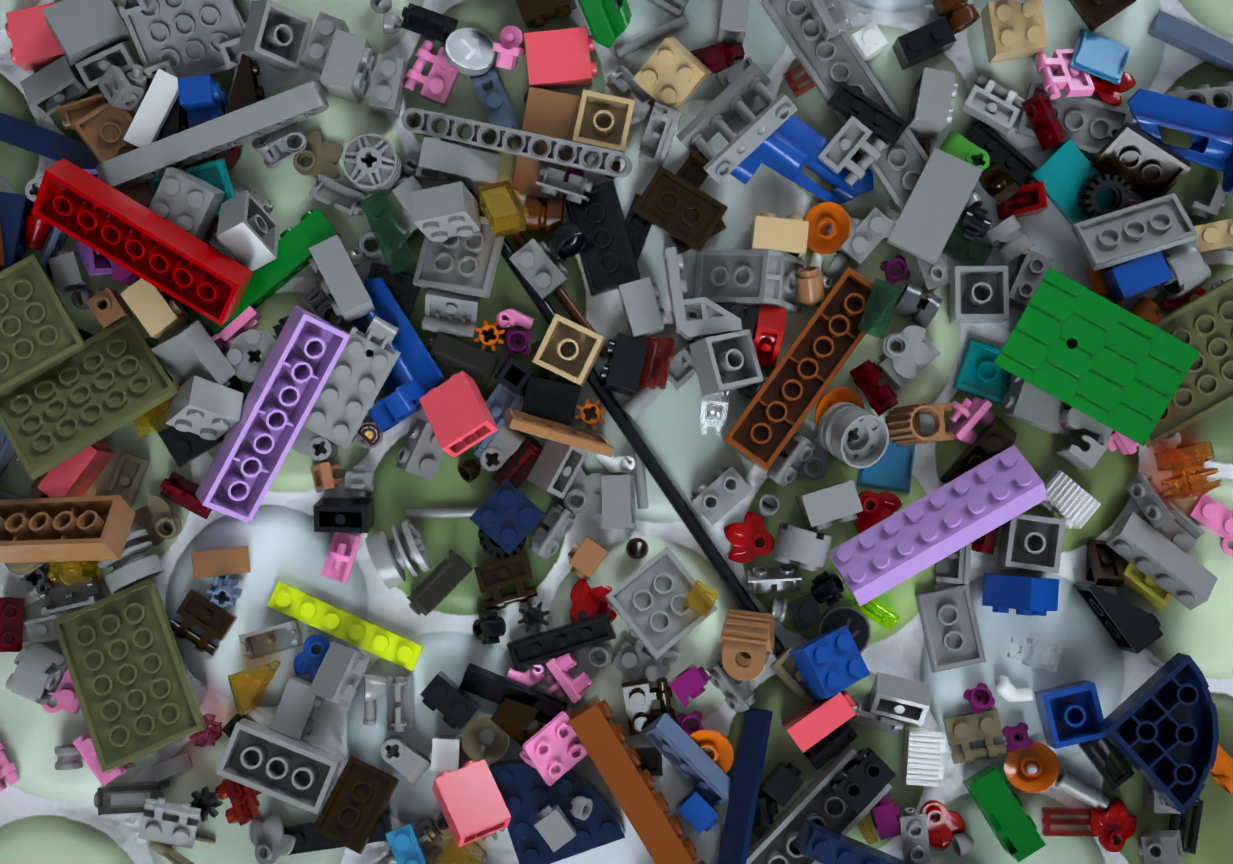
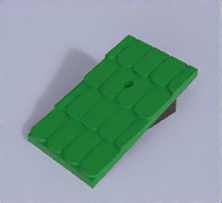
M1049 267L994 364L1144 446L1200 351ZM1075 340L1078 344L1076 348L1070 349L1067 347V343Z

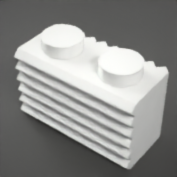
M1054 470L1044 481L1048 499L1039 503L1046 511L1050 512L1053 510L1060 516L1058 519L1065 520V527L1068 529L1072 527L1074 529H1081L1101 505L1100 502L1061 470Z
M905 727L902 781L905 784L938 787V781L943 779L944 767L943 764H940V753L945 751V737H941L942 734L937 729Z

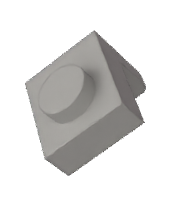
M1218 183L1210 187L1203 204L1193 201L1185 206V212L1190 213V217L1198 221H1208L1217 216L1228 200L1226 192L1222 189L1223 184Z
M682 348L678 354L659 370L676 390L696 373L690 349L686 351L685 348Z

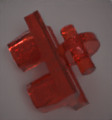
M227 778L222 780L223 783L216 787L215 790L221 800L229 798L233 806L227 809L225 813L228 823L239 822L241 826L260 816L257 808L260 805L257 795L262 792Z

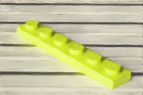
M278 581L267 604L268 607L410 671L414 670L424 648L423 645L281 581Z

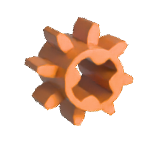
M484 320V327L481 329L475 327L479 337L475 338L474 342L483 343L481 351L484 352L489 347L496 353L495 346L498 344L505 345L500 336L506 334V331L497 330L498 321H495L492 326L488 325L487 321ZM493 330L496 339H490L487 343L484 334L485 332L490 333Z
M586 398L585 406H576L581 411V415H577L574 418L575 420H583L582 429L586 428L587 425H591L592 429L596 431V423L605 424V421L600 417L607 410H600L598 408L600 400H597L595 404H590L589 399ZM592 408H595V414L598 416L597 419L591 418L589 421H586L584 411H590Z

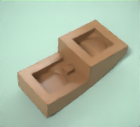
M248 546L191 552L194 579L251 572Z

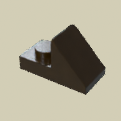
M1088 540L1086 580L1095 581V585L1123 587L1125 577L1119 554L1106 544L1107 541Z
M504 698L490 719L521 747L543 728L534 719L538 712L537 708L508 698Z

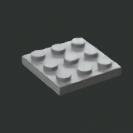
M479 216L481 231L473 232L470 236L449 237L443 242H433L424 236L412 283L416 287L489 298L508 223L502 219Z
M668 546L605 596L655 660L718 609Z

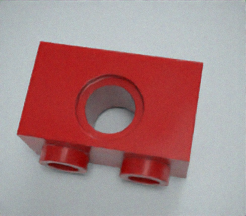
M762 304L759 306L752 339L759 365L775 368L785 330L786 308Z

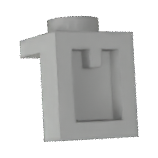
M110 65L97 84L110 106L129 111L135 108L145 94L143 88L131 85L121 68Z

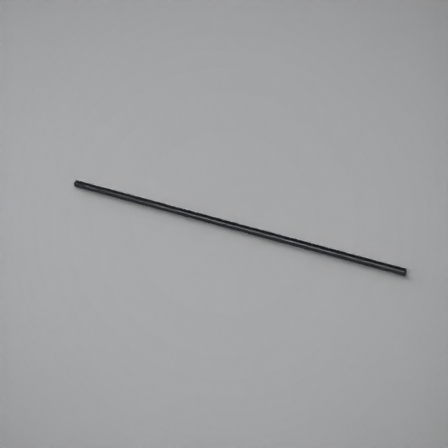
M468 189L478 201L479 216L492 218L474 191ZM504 238L501 250L502 257L550 326L555 314H557L547 298L541 299L509 259L515 254V251L506 238ZM592 367L587 382L744 611L761 613L609 390L601 388L603 380L599 379L598 373ZM775 634V646L772 653L777 659L785 650V647Z

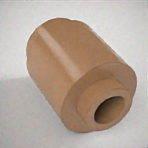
M806 266L797 270L798 275H796L798 302L804 303L806 307L820 305V301L825 299L823 277L822 273L819 272V267Z

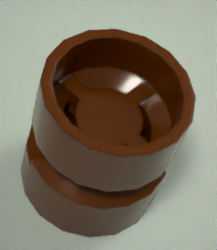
M934 0L932 3L939 17L947 18L954 35L965 30L980 18L974 5L967 3L968 0Z
M527 196L524 209V230L539 231L541 228H544L546 232L552 233L555 228L562 225L564 199L549 198L545 202L542 197Z

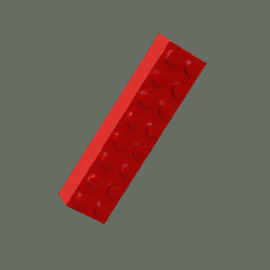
M64 158L45 170L31 213L221 326L236 312L253 271Z

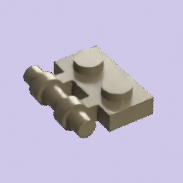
M996 708L982 710L980 714L971 712L943 718L948 745H959L961 752L951 754L954 764L963 762L965 765L971 764L977 759L988 758L990 760L997 758V755L1007 753L1004 743L994 745L993 737L1003 735ZM983 740L984 747L970 749L969 742Z

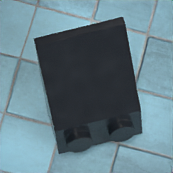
M1084 582L1073 584L1119 649L1138 654L1164 635L1159 629L1161 626L1159 620L1152 613L1148 614V612L1094 584Z

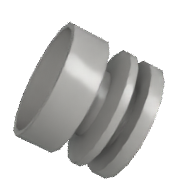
M365 133L358 135L348 142L343 151L341 163L345 175L357 190L366 193L369 197L379 198L389 195L395 189L394 185L403 178V164L399 154L390 141L379 134ZM370 158H374L376 161L372 163V167L367 166V163H370Z
M841 402L831 406L822 415L818 424L817 438L820 446L827 453L839 458L851 467L861 469L868 468L877 463L884 455L889 444V431L887 424L880 417L850 402Z
M409 519L401 521L403 533L397 525L391 526L393 539L390 540L384 531H380L367 537L365 541L371 560L388 589L406 582L405 568L414 577L419 575L417 563L423 572L431 570L426 544L419 531L414 528Z
M146 529L129 532L120 560H104L98 563L99 569L113 567L114 569L104 577L111 594H115L148 578H154L165 571L158 554L146 557L143 554L153 546L152 541L139 544L140 541L149 536Z

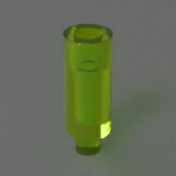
M851 592L848 595V598L855 602L854 607L888 631L899 620L900 615L876 598L859 606Z

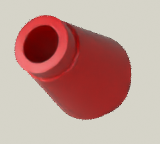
M31 209L30 214L26 215L25 246L41 250L52 225L31 213Z

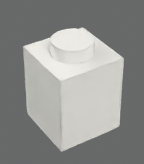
M874 21L854 33L850 38L865 63L883 53L888 45V41Z
M435 735L433 737L431 771H438V775L446 770L453 772L460 769L461 736Z

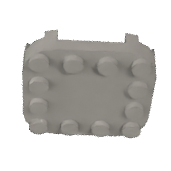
M121 0L119 6L120 15L125 20L144 66L143 71L148 78L153 80L158 69L177 78L211 75L226 69L229 70L239 63L242 53L238 51L244 29L232 0Z

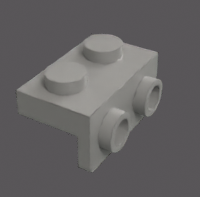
M533 238L509 259L541 299L544 300L563 283L566 284L569 281L565 276L569 272L560 261L555 263L549 256L551 254L550 248L543 240L538 242Z
M427 289L425 313L421 329L429 330L433 333L454 334L458 337H473L475 327L478 324L480 297Z
M417 418L415 423L410 426L407 442L397 455L398 462L396 466L432 482L445 451L441 449L430 423Z

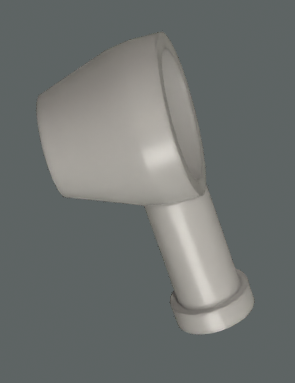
M365 674L363 724L375 725V700L386 696L387 680L374 674Z

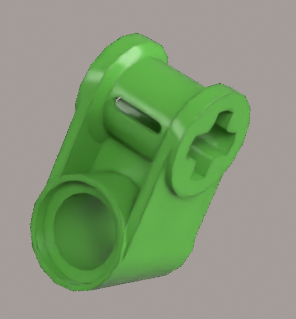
M950 132L940 147V150L970 164H973V161L978 159L980 162L977 167L983 169V171L989 166L990 157L988 153L959 133Z

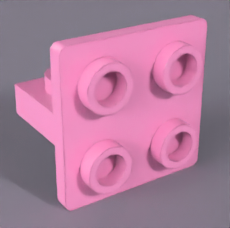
M563 711L522 745L524 750L519 753L525 763L538 771L548 786L553 785L588 754L570 725L567 713Z

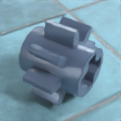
M229 574L222 577L216 575L212 584H209L207 592L212 594L210 602H214L220 608L229 604L235 606L237 598H240L243 591L237 588L240 580H235Z

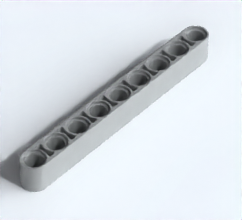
M311 81L104 161L96 166V170L101 181L120 192L164 175L167 168L185 167L326 111L329 105L319 81Z
M419 108L406 109L401 117L403 127L417 135L439 137L445 141L463 143L468 146L615 178L627 177L632 171L631 159L619 151ZM417 115H420V125L418 127L413 128V118ZM445 120V130L438 133L437 124ZM465 126H470V136L463 139L461 135L462 129ZM495 131L497 134L495 142L488 144L486 141L487 134ZM520 136L522 144L518 149L513 150L511 142L515 137ZM546 142L548 145L547 151L543 155H538L536 151L538 144ZM571 147L573 149V156L570 160L564 161L562 159V152L565 148ZM591 153H598V163L594 166H589L587 163L588 156ZM618 158H623L625 161L624 168L619 172H615L613 170L614 161Z

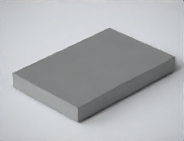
M959 584L915 594L933 673L986 662L969 584Z

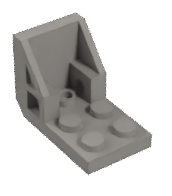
M676 247L665 248L664 264L675 335L684 342L690 343L711 336L741 331V319L708 298L686 299L688 295L686 280L680 279V274L683 273L682 269H684L682 253L677 254ZM690 313H694L696 318H690Z
M771 249L701 250L700 254L698 253L694 298L706 297L716 304H746L754 308H759L760 304L786 308L787 313H802L803 303L798 302L796 275H798L797 270L799 268L806 267V261L784 251Z

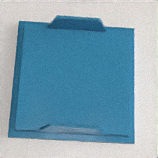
M1080 29L1070 66L1120 85L1130 49L1125 45Z
M889 439L887 449L879 461L868 468L859 469L857 486L910 493L915 444L897 446L896 443L892 444V441Z

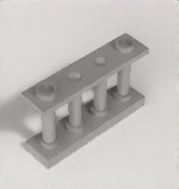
M755 62L676 135L690 152L694 150L697 153L700 150L709 161L703 169L718 184L798 110L784 92L776 98L766 86L771 80ZM759 95L768 104V107L756 117L746 105ZM739 113L749 125L736 135L727 123ZM719 132L727 140L728 144L716 154L707 142Z

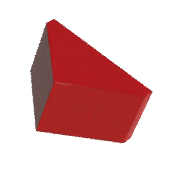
M1044 181L1019 187V192L1000 205H996L998 219H1007L1012 215L1016 218L1038 215L1048 208Z

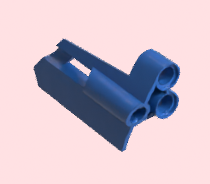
M1140 88L1127 101L1132 117L1137 121L1140 130L1185 160L1222 171V189L1226 193L1233 194V111ZM1157 125L1190 133L1191 147L1187 149L1162 143Z
M793 114L730 173L740 182L746 184L762 163L825 202L837 204L851 201L861 194L874 189L873 173L870 170L866 169V174L861 180L858 179L853 186H850L844 181L845 177L850 173L849 170L843 167L837 175L822 163L817 157L830 141ZM851 158L853 162L858 163L855 159ZM805 165L834 186L835 189L830 191L823 189L802 174V166Z
M382 277L366 278L363 284L375 310L352 321L354 327L365 334L367 331L364 325L365 318L367 317L371 323L376 315L399 328L389 348L397 350L401 354L384 383L390 395L375 402L376 406L368 411L380 433H383L422 409L419 398L426 395L429 390L436 388L444 376ZM367 350L369 356H373V351Z

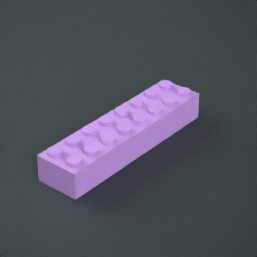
M296 305L294 306L242 404L240 421L229 429L195 493L203 506L251 523L351 336L343 328Z
M1012 445L832 549L828 554L859 606H862L1048 499L1044 482L1017 447Z

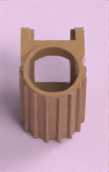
M951 403L914 404L896 407L894 410L888 411L889 414L885 416V423L887 424L891 443L901 446L955 440L953 432H945L943 411H951ZM919 414H932L934 416L935 429L933 433L921 435Z
M736 609L728 610L719 645L723 646V667L731 677L741 681H748L756 678L762 672L770 652L774 651L775 646L772 614ZM742 652L748 653L751 657L744 656Z

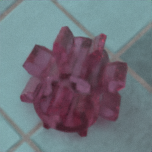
M206 713V715L202 716L207 729L188 737L189 739H195V746L205 747L206 745L215 746V741L222 737V722L215 721L216 715Z

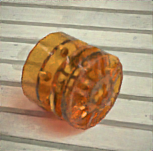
M1211 441L1185 445L1174 450H1164L1153 454L1157 470L1171 471L1172 476L1160 481L1161 485H1175L1174 488L1163 491L1165 498L1183 499L1206 494L1214 488L1222 486L1220 478L1211 480L1207 478L1209 475L1218 473V468L1204 467L1205 462L1215 458Z

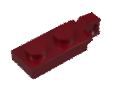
M719 43L690 51L712 71L710 75L719 73L732 66L733 61L743 59L745 55L742 44L728 47V43Z

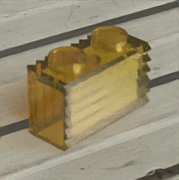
M509 180L478 187L479 204L495 237H503L505 234L509 235L510 233L514 234L515 232L519 233L526 230L525 220L529 219L528 209L525 203L521 204L517 187L513 188Z

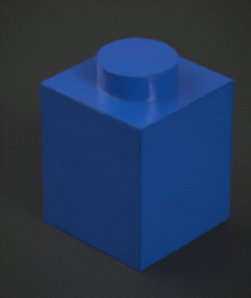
M693 788L676 805L677 811L699 834L703 830L708 832L718 822L716 819L719 816L718 811L696 788Z

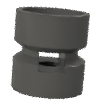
M909 281L897 299L892 311L904 318L912 317L913 323L926 329L936 315L942 299L930 292L924 294L923 288ZM918 303H919L920 306H922L921 309H918V308L916 307V306L918 305Z

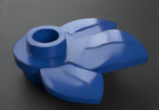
M315 634L305 640L303 651L294 660L296 676L309 673L310 678L314 680L330 646L326 637ZM313 645H319L322 650L316 653L311 648Z

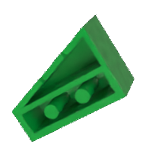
M989 765L963 781L1004 851L1017 862L1046 846L1037 832L1035 823L1021 808L1023 807L1021 800L1006 785L1009 781L1001 769L996 770Z

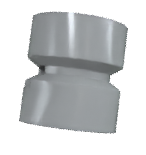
M1014 215L985 234L992 246L999 247L997 253L1005 265L1035 245L1027 233H1021L1022 226Z

